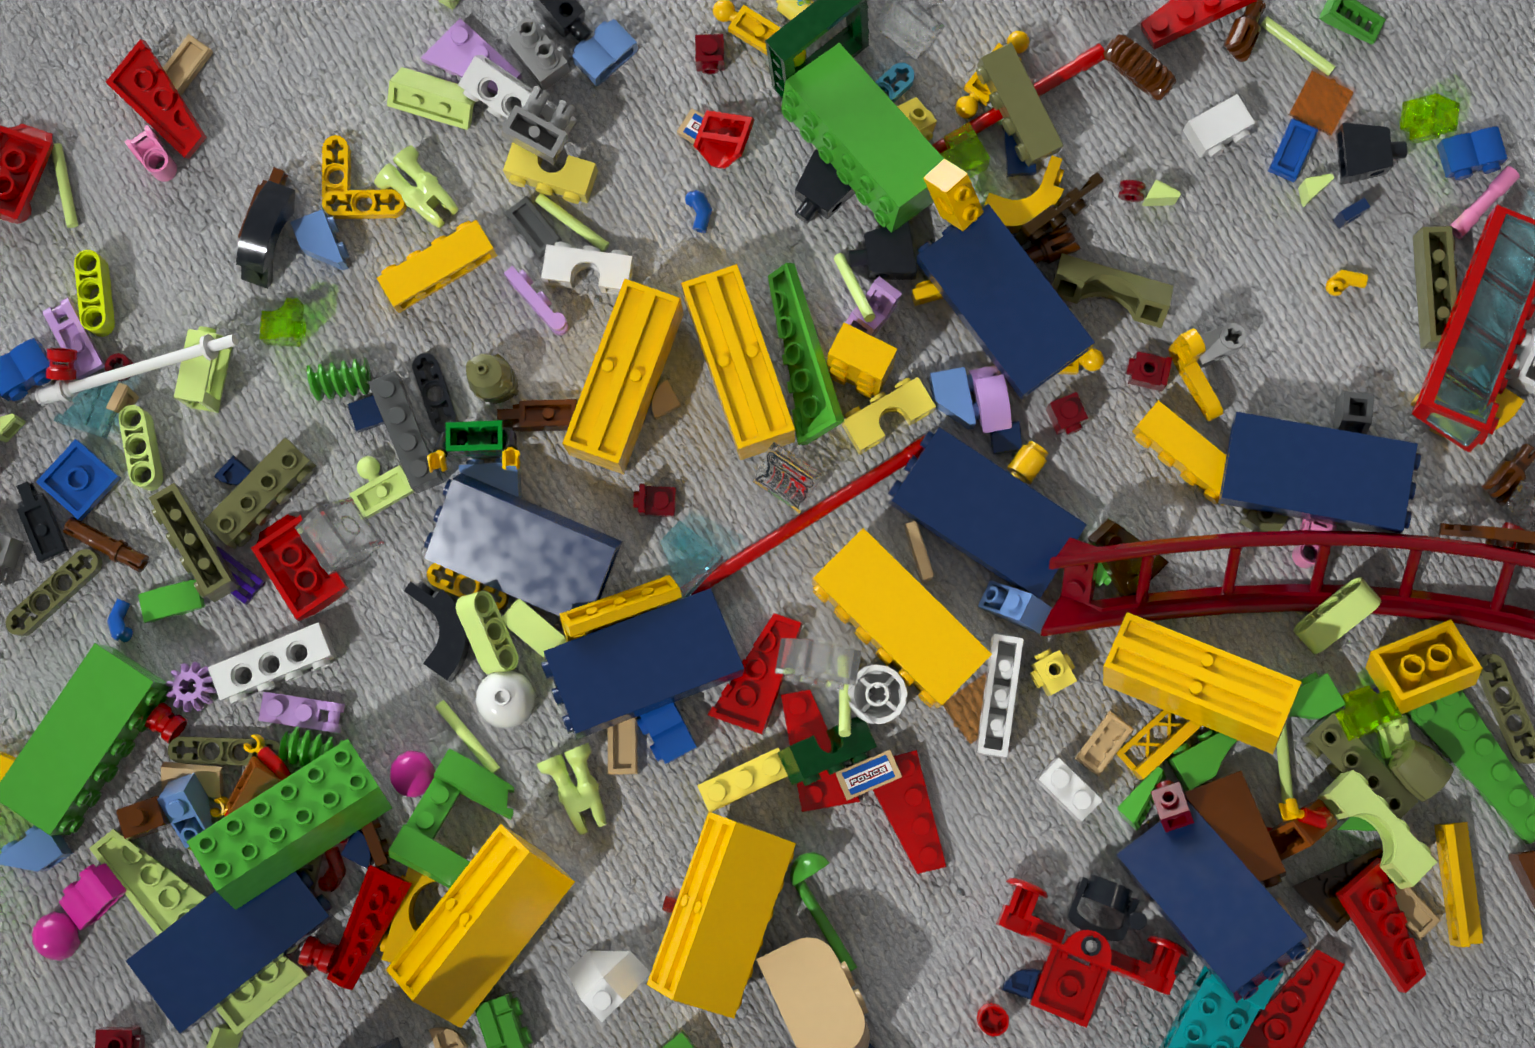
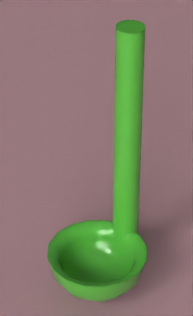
M815 852L799 855L790 867L792 887L794 886L839 961L841 963L846 961L851 972L857 968V965L805 882V879L830 864V862L823 855Z

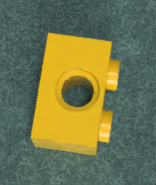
M946 159L942 160L923 178L940 217L961 231H964L984 213L968 173Z

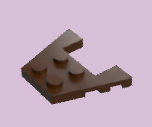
M1440 523L1439 535L1485 539V544L1513 548L1515 543V549L1535 550V531Z

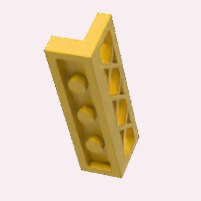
M670 575L560 613L566 642L678 601L677 599L682 598L680 587Z
M1162 710L1121 747L1116 755L1139 780H1143L1202 725L1190 720L1185 721L1183 724L1171 723V713ZM1167 715V723L1159 722ZM1154 726H1167V737L1164 742L1149 743L1150 730ZM1171 727H1179L1171 734ZM1146 734L1145 743L1138 742ZM1133 745L1145 746V759L1137 766L1124 754ZM1149 746L1157 747L1149 754Z
M1468 823L1434 824L1449 943L1451 946L1470 947V944L1483 943Z

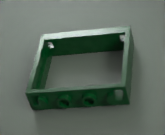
M816 0L765 40L772 88L782 99L785 81L838 43L853 58L869 46V7L867 0ZM846 17V28L806 58L803 64L795 67L794 58Z

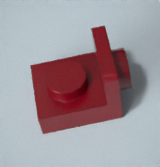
M723 34L695 35L696 71H702L704 74H716L719 71L725 70Z
M640 483L639 491H634L633 508H638L639 515L675 518L676 487L647 486L644 483Z

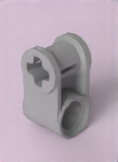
M1230 323L1213 331L1201 333L1200 336L1204 341L1206 351L1197 360L1200 368H1203L1238 352L1246 341L1245 329L1239 324ZM1228 334L1230 337L1237 338L1235 343L1225 340Z

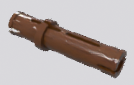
M75 517L69 518L64 525L63 533L101 551L115 563L119 561L139 573L148 564V555L131 548L124 540L118 541Z

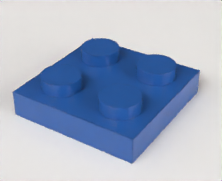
M75 439L36 483L75 518L83 521L121 477L80 440Z

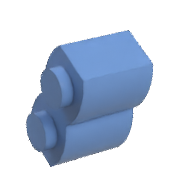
M615 19L608 23L606 21L602 22L595 29L594 37L588 41L582 40L573 50L572 58L574 64L596 87L607 80L617 68L626 63L638 51L637 42Z

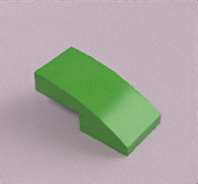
M196 579L138 594L144 623H152L173 615H183L205 608L204 598L200 596L194 586Z

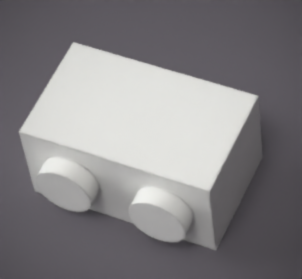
M1236 94L1189 120L1183 132L1200 159L1207 155H1210L1212 158L1226 149L1225 145L1234 141L1237 144L1251 135L1250 130L1254 126L1255 121L1239 95Z
M1055 758L1034 779L1077 822H1082L1103 801L1060 758Z

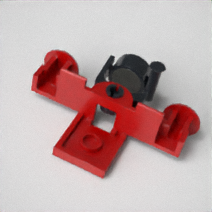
M1090 874L1089 879L1079 877L1067 911V919L1073 926L1079 928L1080 931H1076L1068 936L1065 943L1061 944L1066 932L1065 929L1032 916L1038 897L1048 899V894L1031 882L1018 878L1006 880V883L1015 888L1008 905H1003L996 925L1050 947L1032 999L1029 1002L1030 1005L1087 1028L1108 971L1165 995H1170L1177 976L1174 972L1181 955L1189 958L1188 950L1171 940L1150 936L1146 941L1156 946L1148 964L1111 949L1107 941H1121L1125 938L1129 926L1135 930H1141L1147 924L1145 914L1136 911L1140 900L1131 898L1132 890ZM1081 897L1107 909L1124 914L1121 926L1118 929H1105L1088 922L1077 910ZM1091 940L1093 948L1087 951L1085 947L1086 942ZM1068 955H1073L1090 962L1089 966L1068 958Z

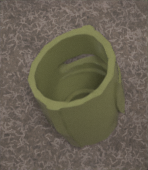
M498 353L495 355L480 354L467 362L466 376L469 388L479 400L497 404L518 395L517 376L510 364Z
M1413 739L1394 748L1388 764L1395 777L1421 802L1426 801L1440 791L1449 781L1454 771V768L1442 756L1438 755L1434 749Z

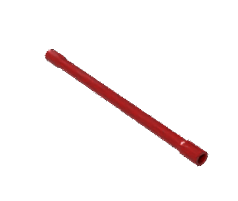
M1097 44L1078 55L1073 61L1034 83L1033 86L1038 96L1044 95L1080 72L1087 71L1105 60L1103 54L1105 50L1102 45ZM992 108L933 143L932 146L940 155H943L1002 120L1003 116L999 109L995 110Z
M924 436L708 573L700 575L680 588L682 595L686 598L712 588L725 578L903 468L912 455L918 457L923 450V447L919 444Z

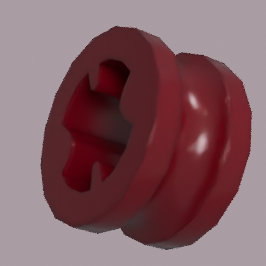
M1123 180L1120 182L1119 187L1122 191L1118 193V197L1121 200L1130 202L1144 200L1142 191L1146 188L1145 183L1136 180Z
M116 353L109 356L106 360L105 371L114 370V365L116 363L121 364L122 360L124 366L134 363L124 354ZM128 377V378H125V379H121V380H118V381H121V382H122V381H126V380L130 379L131 377Z

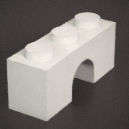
M555 242L554 245L546 244L541 279L544 285L573 289L574 279L578 272L583 269H594L600 274L598 286L601 293L618 295L624 278L632 281L634 260L632 256L628 255V252L622 250H612L611 253L600 252L599 248L593 246H583V249L572 248V245L568 243Z

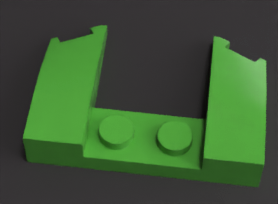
M449 748L416 809L389 849V857L450 888L470 861L434 841V838L461 794L511 820L513 809L507 808L508 792L514 793V787L486 768Z

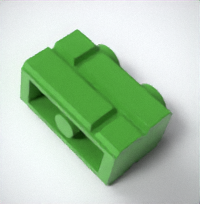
M511 992L481 1002L476 1008L475 1012L487 1048H529V1044L533 1043L528 1026L523 1027L519 1015L523 1014L520 1000L518 997L513 998Z

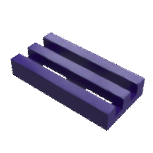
M217 546L225 560L255 582V585L251 587L232 572L238 584L248 591V594L244 596L238 590L231 592V594L247 605L265 581Z

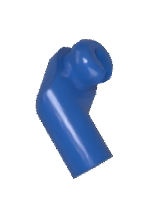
M698 190L690 191L685 196V202L690 207H693L696 212L692 229L700 233H706L712 214V207L704 193Z
M118 598L107 619V624L111 637L115 641L121 640L125 643L130 641L133 635V630L126 627L124 622L131 604Z

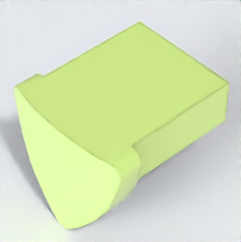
M1407 716L1391 717L1372 723L1373 730H1376L1383 759L1392 757L1391 753L1394 748L1401 746L1408 740H1412Z

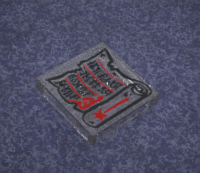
M773 442L752 482L801 514L823 474Z

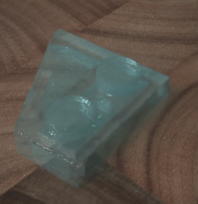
M115 381L80 392L72 400L74 404L63 415L58 413L54 421L107 439L117 412L108 410L106 406L118 383L122 382Z
M681 521L660 541L676 583L680 587L682 598L689 597L724 560L719 552Z

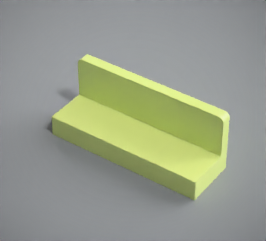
M404 67L400 68L389 81L388 107L468 130L471 126L473 107L476 102L463 94L464 89L458 86L457 83Z

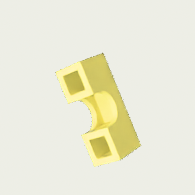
M512 142L503 168L509 183L518 187H525V184L536 187L535 190L544 195L559 194L563 196L564 200L574 204H579L580 201L588 203L598 174L596 163L568 155L564 167L557 172L550 173L541 168L542 158Z
M909 377L903 379L894 386L896 390L887 395L885 392H881L869 400L871 404L862 410L859 406L855 407L844 415L846 419H844L845 422L842 423V427L859 455L885 441L886 435L879 424V420L884 414L888 412L899 413L905 418L908 425L911 426L935 411L936 405L919 377L913 380Z
M779 747L697 785L708 811L714 812L751 793L787 778L788 775L777 753L780 751Z

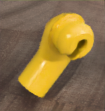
M1340 270L1328 279L1326 291L1333 296H1339L1349 286L1365 288L1368 274Z

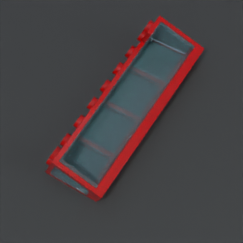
M1496 205L1488 216L1412 411L1413 416L1467 452H1471L1478 444L1483 445L1488 434L1492 435L1498 425L1499 418L1495 416L1499 404L1495 400L1498 394L1501 395L1508 383V378L1504 376L1507 369L1511 370L1517 359L1518 354L1514 353L1516 345H1520L1527 331V329L1523 328L1525 320L1529 321L1535 310V304H1532L1535 296V219L1500 205Z

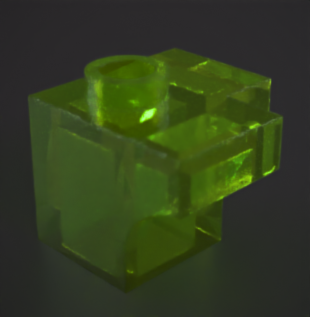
M1438 93L1404 101L1402 104L1400 130L1410 132L1409 140L1415 143L1437 139L1442 134L1457 131L1460 103Z
M969 122L944 135L943 140L948 150L940 154L944 159L968 173L969 178L988 169L991 158Z
M286 298L285 303L278 310L262 311L259 339L266 345L301 347V339H304L306 336V323L303 321L304 304L298 298Z
M1370 685L1342 695L1341 697L1346 704L1344 705L1346 709L1335 714L1348 741L1381 731L1402 718L1390 691L1376 693L1371 689Z

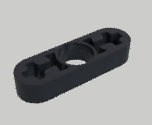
M422 353L414 359L412 369L430 423L441 434L446 432V428L441 424L437 425V422L441 420V416L437 409L432 412V408L442 407L444 414L448 418L452 417V420L448 422H459L440 363L433 355ZM424 361L434 364V366L430 367V372L434 379L439 376V380L429 381L426 373L423 370L419 371L423 367ZM435 386L441 387L443 389V397L436 402L430 401L428 399V391Z

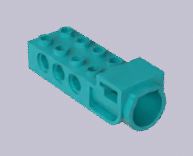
M1204 965L1159 1048H1239L1260 1009H1265L1284 972L1282 971L1279 976L1271 981L1266 979L1258 986V991L1252 997L1246 1000L1242 998L1236 1003Z

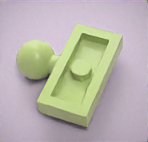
M365 456L358 461L357 472L362 478L368 479L369 483L349 493L361 517L367 520L414 493V491L411 489L401 465L380 476L378 460L371 456Z

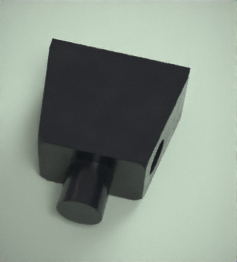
M533 0V7L563 38L571 33L578 42H581L591 35L592 31L583 22L585 20V10L577 0ZM563 14H569L570 16H569V17H564V16H562V15H563Z
M1342 123L1335 132L1341 184L1385 175L1393 167V159H1405L1407 156L1406 141L1391 142L1390 129L1388 127Z
M817 149L814 150L795 188V197L802 203L794 214L807 224L816 212L829 219L855 194V191L849 184L845 185L841 182L831 163L826 164L821 159Z
M909 221L892 233L886 226L863 234L864 248L848 250L850 267L867 265L869 279L876 280L879 276L884 280L916 279L917 268Z

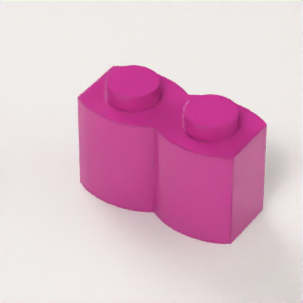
M106 863L97 867L94 864L88 866L80 872L79 876L81 879L79 881L71 883L63 890L65 895L61 898L59 904L80 931L97 922L127 891Z

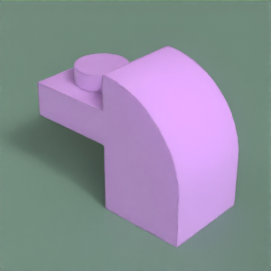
M879 276L866 294V298L875 314V319L871 322H866L857 306L845 323L874 337L895 310L896 303L902 293Z
M996 366L969 370V374L972 375L974 394L980 414L979 422L983 434L1012 428L1010 402L1004 375L1000 374Z

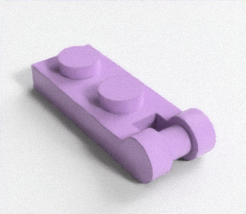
M511 266L504 272L508 282L554 334L561 336L567 333L569 326L564 315L559 312L554 313L549 308L552 303L542 291L536 293L530 285L533 284V281L524 270L518 273Z
M67 297L60 301L61 304L59 306L43 310V315L60 347L77 350V360L74 362V369L77 371L76 377L83 379L104 368L105 363L88 331L81 325L75 304ZM67 315L69 319L60 323L59 319Z
M263 692L258 721L340 733V714L344 713L345 704ZM322 710L329 711L327 722H321Z

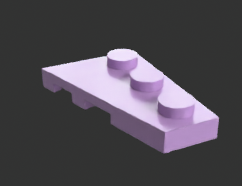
M461 18L421 57L422 62L444 69L445 72L451 75L463 77L474 56L484 55L520 80L522 78L520 72ZM491 80L488 83L487 90L497 94V84Z

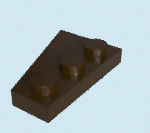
M1096 172L1089 177L1080 191L1075 187L1057 203L1058 208L1054 204L1049 206L1023 225L1014 238L1021 246L1029 241L1034 244L1046 235L1045 231L1047 229H1058L1068 220L1066 217L1071 214L1074 217L1078 216L1087 209L1088 205L1086 202L1104 182V179Z
M1107 519L1087 538L1091 545L1097 547L1141 542L1110 519ZM1156 555L1154 558L1151 580L1169 563L1161 555ZM1142 557L1102 563L1121 597L1136 595Z
M1381 848L1372 849L1292 886V888L1334 932H1337L1351 918L1335 894L1376 858H1382L1383 850Z

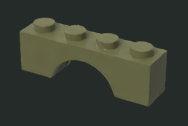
M1063 253L1059 259L1052 282V287L1062 300L1078 304L1081 300L1088 297L1108 298L1124 306L1134 321L1162 328L1170 308L1173 285Z

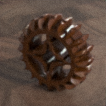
M1118 34L1107 45V49L1103 53L1105 60L1114 69L1155 100H1162L1165 95L1169 94L1176 83L1175 76L1166 66L1126 35Z

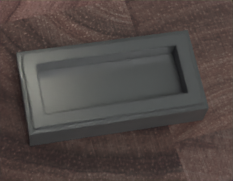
M528 196L504 212L540 259L545 256L546 244L554 245L555 242H563Z

